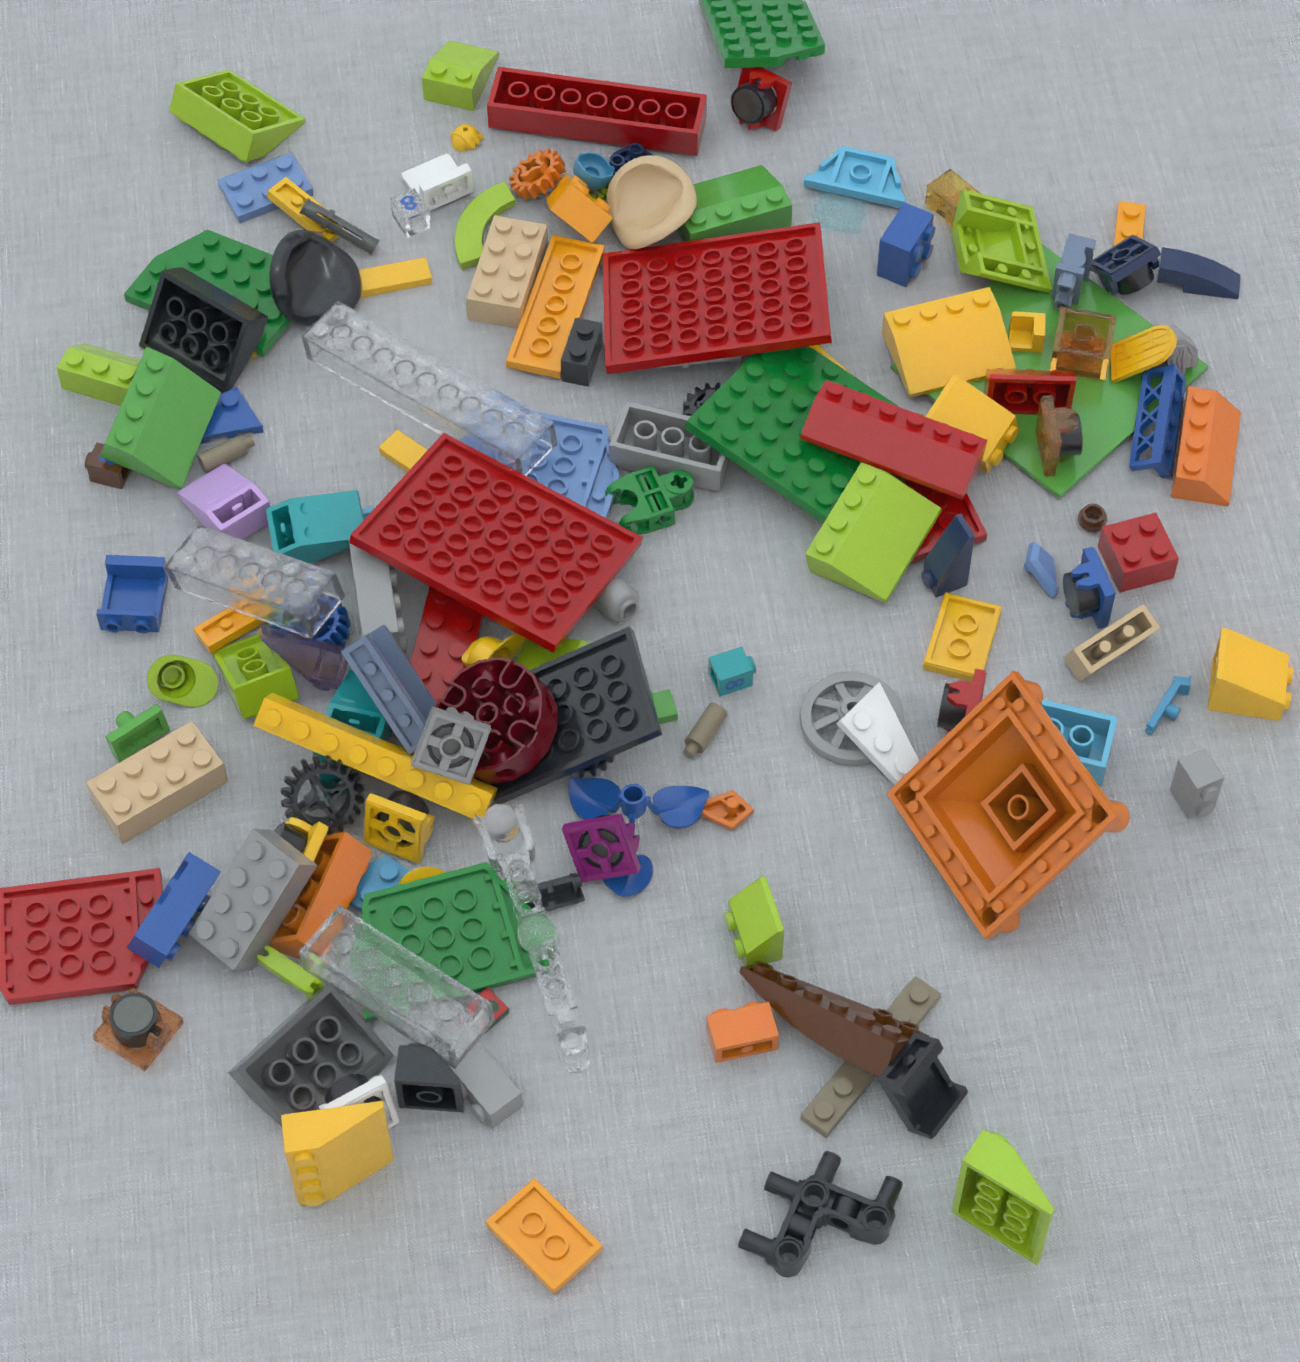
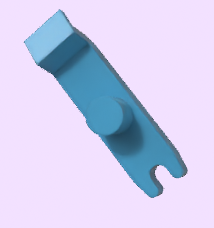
M1189 675L1188 678L1174 676L1171 687L1148 721L1145 732L1152 735L1164 715L1176 720L1181 708L1172 703L1178 694L1188 695L1192 676Z

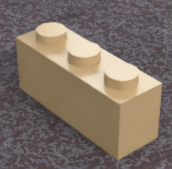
M1142 604L1074 648L1063 659L1078 681L1081 682L1150 637L1160 629V626L1145 604Z

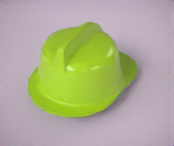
M167 654L161 656L151 664L147 672L148 688L155 697L187 707H199L207 704L213 699L218 689L216 673L208 664L181 655Z

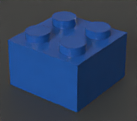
M905 202L903 203L880 239L877 276L903 287H907L912 278L916 279L918 277L923 260L930 258L934 245L931 244L936 227L933 226L934 214Z

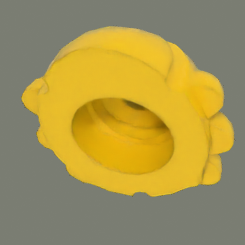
M461 124L450 133L452 146L457 151L473 150L476 145H480V140L483 139V135L470 124Z

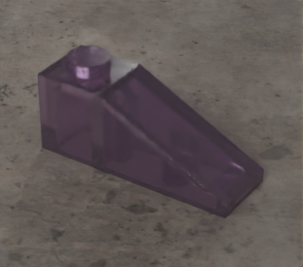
M260 625L259 634L261 641L306 680L313 683L314 687L324 691H329L330 688L338 690L348 662L341 653L346 647Z

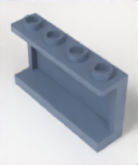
M381 625L342 650L341 653L408 755H410L417 747L431 707H436L437 703L386 625Z

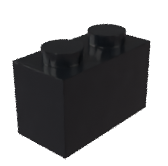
M575 318L561 358L562 382L589 387L603 345L601 322Z

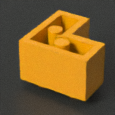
M566 173L546 198L552 212L593 243L613 219L609 211L611 206L600 197L597 200L589 195L590 190L587 188V183L577 175L572 178Z

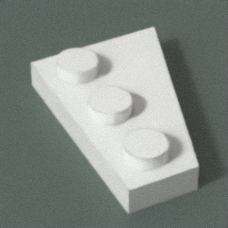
M880 682L836 723L894 785L919 762Z

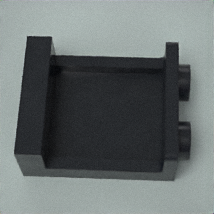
M915 1032L877 1081L908 1131L932 1139L968 1094V1090L965 1086L954 1083L950 1079L938 1059V1055L944 1049L939 1039Z

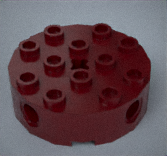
M503 657L478 660L459 671L449 682L451 686L445 692L443 699H438L436 708L447 710L449 707H454L460 714L466 711L474 717V720L491 725L492 729L473 775V778L487 784L510 782L529 773L548 752L557 731L558 707L550 688L524 665Z

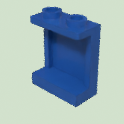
M106 555L105 568L107 579L102 608L97 609L96 614L100 630H107L109 632L136 631L138 633L159 632L169 576L165 557Z

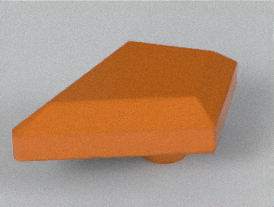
M734 790L708 799L701 816L732 831L754 813V809Z

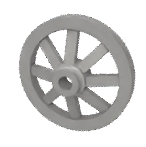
M841 672L830 675L817 682L808 691L803 700L800 714L802 733L811 748L830 761L845 765L870 763L872 761L860 748L856 751L840 749L846 736L840 727L831 745L824 741L817 732L836 724L879 682L903 727V709L898 696L886 683L868 674ZM846 686L861 687L862 689L856 697H851ZM835 689L841 702L821 697ZM814 707L835 711L812 723L811 714Z

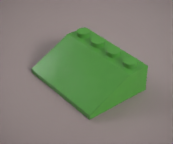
M763 165L693 184L697 195L696 208L690 218L677 230L683 242L790 227L792 224V203L783 185Z
M146 347L100 457L181 490L221 392L174 358Z

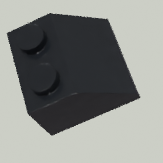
M421 1043L399 1045L394 1077L399 1108L464 1113L461 1080L435 1050Z

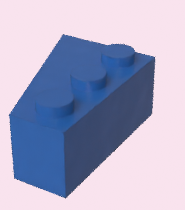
M188 852L133 936L127 949L160 968L165 958L172 961L181 947L176 941L180 935L188 936L196 922L192 919L196 910L201 913L211 898L207 893L221 871Z

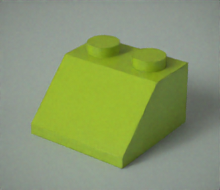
M766 876L759 877L729 899L728 912L724 913L728 931H734L736 940H733L736 956L738 959L743 958L745 966L754 965L755 962L770 963L781 960L783 957L784 928Z

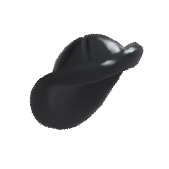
M306 230L289 232L278 243L271 260L269 283L273 301L280 313L298 325L314 328L333 326L344 320L354 310L362 293L360 272L352 257L324 237Z

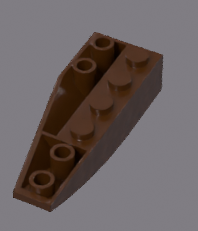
M755 962L754 965L742 966L739 973L766 1002H770V1006L802 1034L836 1056L878 1077L883 1074L915 1032L929 1036L919 1031V1027L916 1024L893 1018V1014L887 1010L873 1009L817 987L794 976L774 970L770 964Z

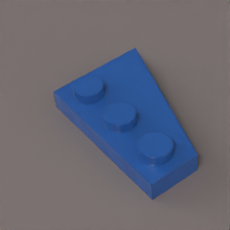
M237 387L220 395L200 444L209 443L211 438L227 436L230 439L238 436V433L253 431L254 434L264 432L262 424Z

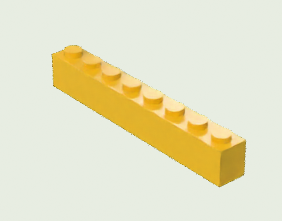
M274 693L264 697L253 725L323 756L330 755L331 759L335 761L341 759L344 765L479 822H482L487 816L498 789L475 778H472L470 785L413 767L410 762L414 752L408 755L407 751L402 747Z

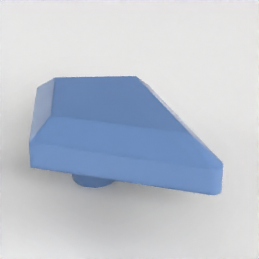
M1032 542L1028 545L1024 568L1028 573L1034 575L1049 597L1053 598L1057 595L1054 558L1040 545Z

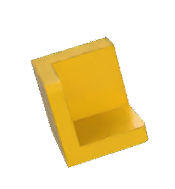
M1012 312L1009 326L1011 351L1042 353L1045 339V313Z

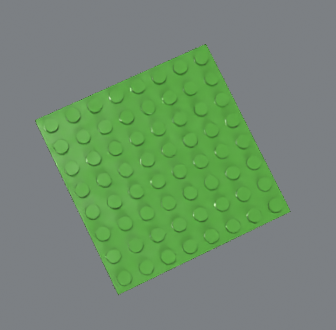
M1042 244L1053 289L1056 266L1058 262H1061V258ZM1088 279V281L1083 280L1078 305L1072 304L1069 312L1053 308L1055 299H1051L1052 291L1046 293L993 281L985 288L990 287L1000 308L1008 340L1012 312L1045 313V339L1042 353L1012 351L1016 370L1072 371L1076 376L1071 413H1078L1080 416L1083 435L1081 455L1054 457L1050 443L1051 415L1014 414L1017 419L1019 432L1016 439L1012 443H1008L1003 450V456L1055 496L1061 498L1134 434L1143 372L1113 383L1111 381L1110 345L1154 327V325L1091 279ZM1199 358L1198 366L1186 368L1183 375L1186 378L1185 389L1208 370L1209 366ZM895 363L891 364L890 369L899 375ZM1163 376L1151 378L1150 387L1152 389L1157 387L1162 382ZM985 379L969 383L984 393ZM943 390L924 395L935 403ZM1157 398L1147 406L1149 414L1159 406Z

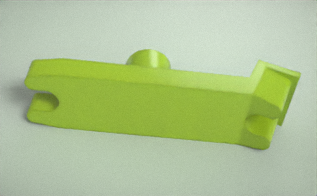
M267 945L264 947V952L268 954L267 957L261 954L257 955V961L263 967L280 977L283 983L290 984L305 994L307 1000L323 986L320 979Z

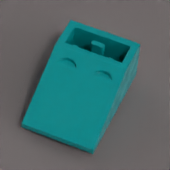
M357 490L290 498L265 509L274 557L290 572L349 548L348 538L364 520Z
M350 669L331 699L325 715L385 741H389L392 732L391 727L354 671Z

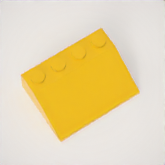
M990 287L884 313L882 336L909 398L943 390L953 374L968 383L984 380L986 369L1003 368L1016 370L1000 308Z
M383 1101L281 1115L284 1152L299 1205L318 1206L323 1204L324 1201L333 1200L394 1161Z

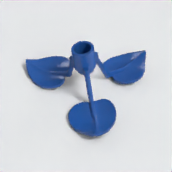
M571 777L569 781L570 803L574 812L583 820L593 819L600 815H608L609 812L616 813L621 807L623 814L629 818V823H635V819L640 818L646 812L647 806L653 814H661V821L666 826L676 829L687 828L696 823L700 818L709 797V791L699 787L668 786L658 790L653 795L652 804L651 797L646 796L645 789L638 784L626 785L620 792L619 787L614 782L603 778ZM637 855L641 866L639 873L602 879L604 884L617 896L630 897L640 893L648 886L653 876V865L649 857Z

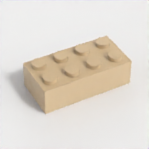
M494 215L466 298L468 320L518 329L548 247L547 224Z
M190 721L86 782L92 802L121 843L124 844L228 782L224 763L193 721Z

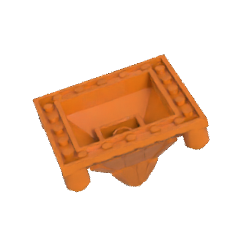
M1012 671L887 792V795L984 939H992L997 933L1013 932L1019 925V911L1100 836L1105 832L1118 833L1123 831L1130 819L1127 806L1122 802L1107 798L1041 706L1043 700L1041 687L1036 682L1024 680L1021 674L1016 671Z

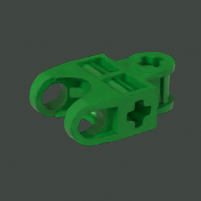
M653 465L629 473L612 482L605 490V494L607 497L608 493L609 495L616 493L613 504L620 503L621 505L634 506L632 510H629L630 513L620 519V526L637 535L646 534L674 525L675 511L691 506L694 501L692 490L693 477L685 470H674L658 476Z

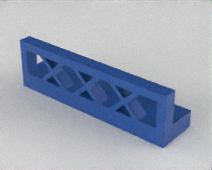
M1176 365L1155 367L1143 371L1129 463L1132 471L1154 468L1161 478L1173 476L1186 378ZM1163 376L1162 382L1152 389L1150 387L1151 378ZM1157 398L1159 406L1149 414L1147 406ZM1153 422L1156 425L1155 430L1145 438L1143 432ZM1150 447L1152 449L1151 459L1139 460L1140 454Z

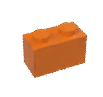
M750 1002L742 1008L732 1010L722 1008L707 1015L706 1030L715 1063L778 1050L779 1034L770 1002Z

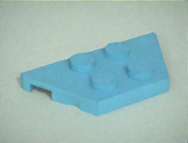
M841 146L833 153L832 157L825 159L819 164V169L814 174H807L804 177L803 187L896 208H901L906 200L905 195L901 191V181L896 173L894 157Z

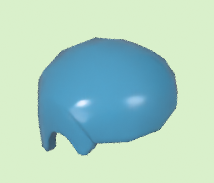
M587 152L578 155L574 162L573 173L574 176L577 175L587 183L588 189L600 190L609 184L615 168L610 166L608 160L602 155Z

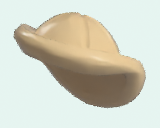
M640 156L624 164L610 181L606 202L611 206L609 211L613 216V219L610 221L612 230L622 245L628 249H639L649 246L673 233L690 218L697 205L696 191L688 174L673 161L660 156Z

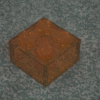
M1060 307L1049 371H1072L1076 376L1106 380L1117 315Z

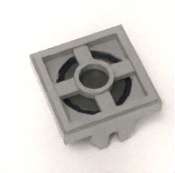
M432 706L410 762L411 766L470 785L492 729L491 725L474 720V717L466 711L460 714L454 707L442 710Z

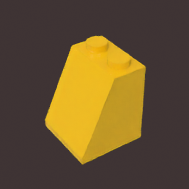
M955 374L952 375L925 416L987 439L982 464L979 468L986 473H989L993 466H998L1004 455L1003 450L1008 443H1012L1016 439L1019 432L1017 419L1014 414Z
M1221 628L1212 660L1207 710L1280 721L1283 710H1289L1291 702V692H1286L1287 685H1291L1293 677V667L1288 666L1289 654L1228 628Z

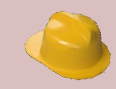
M515 633L503 641L493 636H484L471 644L462 655V662L468 667L478 660L496 657L511 660L521 649L525 637Z

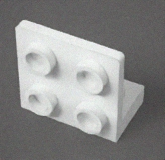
M444 154L401 173L403 181L425 212L473 192L471 168L467 163L458 167L449 154Z

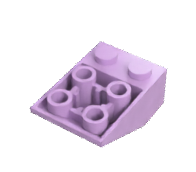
M225 463L176 492L178 497L224 550L229 549L268 525L265 509L271 507L270 501L252 481Z

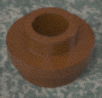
M1088 504L1080 510L1078 523L1087 531H1100L1107 523V514L1100 505Z

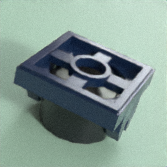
M1131 235L1094 258L1091 272L1098 275L1108 293L1111 292L1112 295L1116 293L1120 295L1131 294L1143 289L1154 279L1153 270L1159 267L1157 257L1161 253L1157 246L1135 235Z

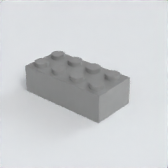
M629 401L625 402L609 444V462L615 463L617 468L635 472L654 465L658 476L674 470H685L693 477V486L716 492L721 490L731 460L684 428L686 421L691 416Z
M349 543L362 637L381 625H386L402 651L406 652L407 645L395 567Z
M253 829L193 925L189 935L232 970H253L258 962L257 955L263 954L264 947L268 946L317 865L273 830Z

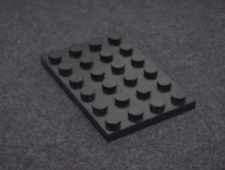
M630 626L529 670L549 687L558 707L557 731L548 752L529 773L510 782L490 784L498 788L493 801L498 805L662 735L635 632Z

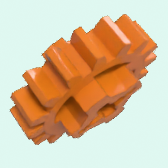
M547 148L544 153L538 150L534 155L530 153L526 161L520 160L518 167L513 168L515 174L509 176L511 180L509 185L518 198L523 197L525 200H528L532 195L536 199L541 193L547 194L548 188L554 189L556 187V182L562 179L560 174L566 171L564 168L566 164L556 150L551 151Z

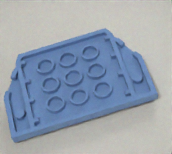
M496 404L487 412L485 417L480 418L473 424V429L465 436L457 438V440L608 519L616 493L610 495L608 493L606 497L605 490L612 482L618 480L620 475L616 464L609 462L610 442L606 426Z

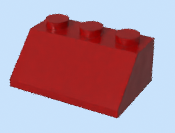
M986 369L984 394L1012 414L1053 415L1071 413L1076 376L1072 371Z

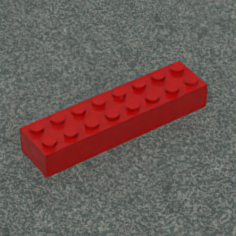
M498 67L487 103L488 128L621 146L639 143L644 149L698 156L707 117V94Z

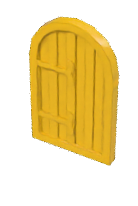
M1158 325L1111 344V381L1113 383L1119 382L1165 362L1176 348V333L1169 326Z

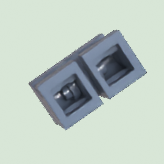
M1069 233L1061 262L1057 263L1051 295V299H1055L1054 309L1069 312L1072 304L1078 305L1083 280L1088 281L1091 273L1096 240Z

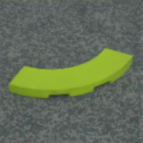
M505 181L486 189L473 199L465 208L457 223L455 250L461 270L478 264L483 250L484 231L488 223L492 222L494 215L498 216L505 210L516 206L515 198Z

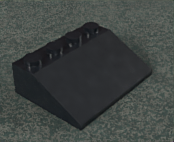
M183 267L162 270L139 346L144 349L146 347L174 358L218 389L222 394L232 389L259 345L268 316Z

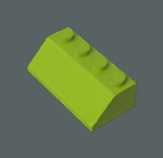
M84 343L68 347L56 369L62 389L121 406L140 359Z

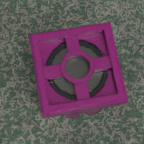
M622 814L600 815L593 819L570 822L563 825L562 832L582 883L639 873L641 866L636 852L639 848L640 837L639 835H633L635 823L625 824Z

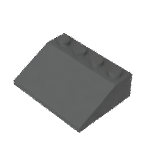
M330 983L322 986L228 1073L244 1092L282 1127L281 1115L320 1110L319 1106L326 1103V1093L334 1082L349 1074H361L369 1080L394 1055Z

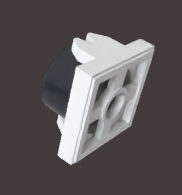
M349 1074L341 1077L328 1089L325 1096L326 1103L319 1106V1109L383 1101L388 1129L399 1123L387 1083L382 1075H376L369 1080L361 1074Z

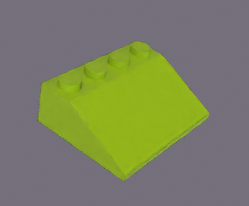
M230 69L176 83L169 112L177 116L181 122L189 124L198 130V133L209 137L219 147L227 149L244 162H250L266 156L301 127L306 120Z
M861 462L805 553L809 571L887 603L942 509L889 473Z
M983 1129L962 1160L951 1212L1035 1265H1038L1042 1257L1055 1209L1008 1140L999 1133H990Z

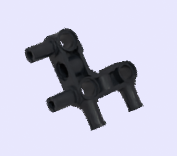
M824 1151L814 1175H810L806 1180L800 1179L797 1182L771 1171L767 1177L764 1190L790 1200L791 1206L777 1238L774 1237L772 1240L745 1228L739 1240L738 1248L765 1258L767 1265L773 1267L779 1275L794 1277L806 1263L811 1252L812 1240L816 1230L822 1226H833L850 1233L851 1238L873 1245L881 1244L889 1237L890 1228L896 1216L893 1208L903 1183L895 1177L886 1176L875 1200L832 1184V1181L841 1163V1157L830 1151ZM816 1195L822 1201L814 1204L808 1202L806 1197ZM877 1220L884 1226L880 1229H874L868 1225V1222ZM792 1253L796 1256V1259L787 1262L781 1259L780 1255Z

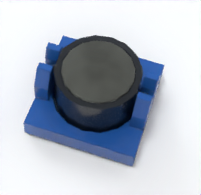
M1095 548L1083 549L1080 565L1073 569L1072 572L1064 573L1063 575L1065 605L1070 608L1071 617L1083 619L1092 616L1097 628L1100 629L1108 627L1116 593Z

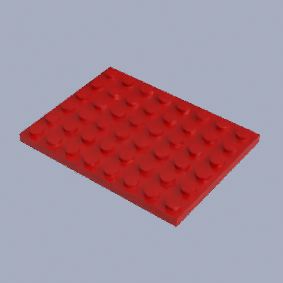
M820 222L603 253L604 339L607 374L832 343Z
M443 433L351 533L349 543L555 653L605 591L609 583L639 549L643 537Z

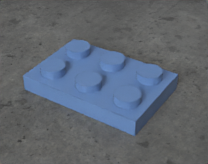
M292 152L217 179L218 186L239 223L279 209L278 206L267 198V192L285 177L290 179L309 196H314L313 188Z

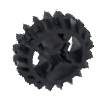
M315 754L312 756L313 763L308 765L306 759H302L303 769L299 770L297 767L292 766L291 772L295 777H284V782L291 787H283L280 790L281 795L287 797L281 800L282 807L288 808L285 812L286 818L295 817L311 826L321 822L328 826L327 835L333 834L332 828L336 826L339 832H343L344 827L342 823L344 821L349 825L354 823L350 814L360 815L361 813L360 808L354 804L364 803V797L358 795L364 791L363 784L357 783L360 780L359 774H351L352 767L347 765L342 767L343 762L341 759L331 764L330 755L324 756L323 762H320ZM332 774L341 780L336 782L334 779L330 782H323L317 775ZM309 780L311 790L307 795L303 796L304 800L298 803L299 790L305 781ZM316 785L319 786L321 791L324 790L329 806L318 797ZM347 789L346 800L343 806L336 811L334 802L336 798L342 795L341 791ZM321 809L328 816L314 817L305 813V811L309 810L311 812Z

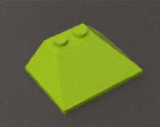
M963 189L960 193L951 230L960 273L1050 293L1052 286L1033 207Z

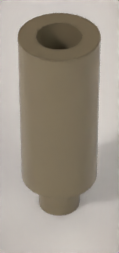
M250 435L243 439L240 436H236L198 454L197 458L203 471L208 473L224 463L228 464L247 455V449L255 446V443Z
M709 703L684 741L686 744V748L683 751L685 756L694 758L696 753L704 752L728 715L722 706L716 703Z

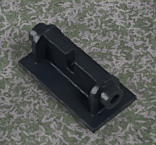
M570 873L568 876L530 886L524 885L522 888L516 889L521 901L525 904L527 903L535 914L585 901L581 889V878L577 873Z

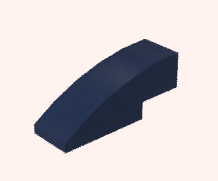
M1162 247L1157 275L1158 283L1182 285L1183 293L1230 299L1239 298L1241 277L1239 273L1209 258L1182 250Z

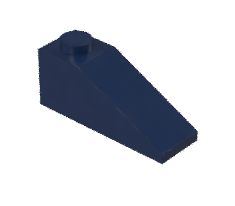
M961 513L955 515L924 560L921 578L927 589L930 588L936 598L944 595L945 592L950 593L968 584L975 535Z

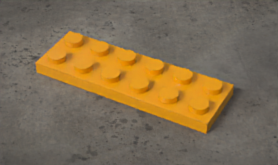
M555 235L551 236L508 353L506 368L558 379L561 378V358L575 318L582 319L603 260L605 245Z

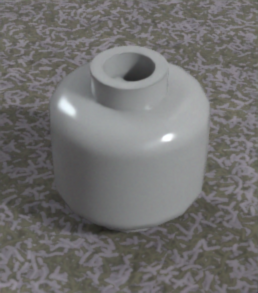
M614 578L595 604L610 620L614 622L627 621L638 610L639 596L625 581L620 578Z

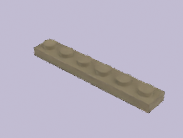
M915 976L887 1011L891 1012L893 1018L899 1021H907L919 1026L938 1003L941 993ZM845 1060L803 1111L800 1120L827 1139L877 1076Z

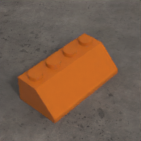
M1188 386L1183 407L1171 497L1229 506L1241 412L1216 390Z
M346 831L326 835L314 860V863L317 865L316 869L268 946L282 954L307 962L325 959L333 948V940L338 929L345 921V913L350 902L357 894L356 888L362 875L365 874L369 867L368 861L373 851Z

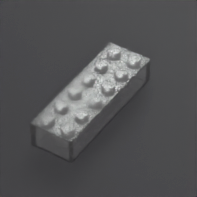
M199 524L164 565L176 589L311 639L346 596L335 572Z
M338 905L299 950L302 966L305 971L326 985L332 983L340 994L414 1043H421L426 1047H432L443 1061L456 1069L495 1021L491 1002L341 905Z

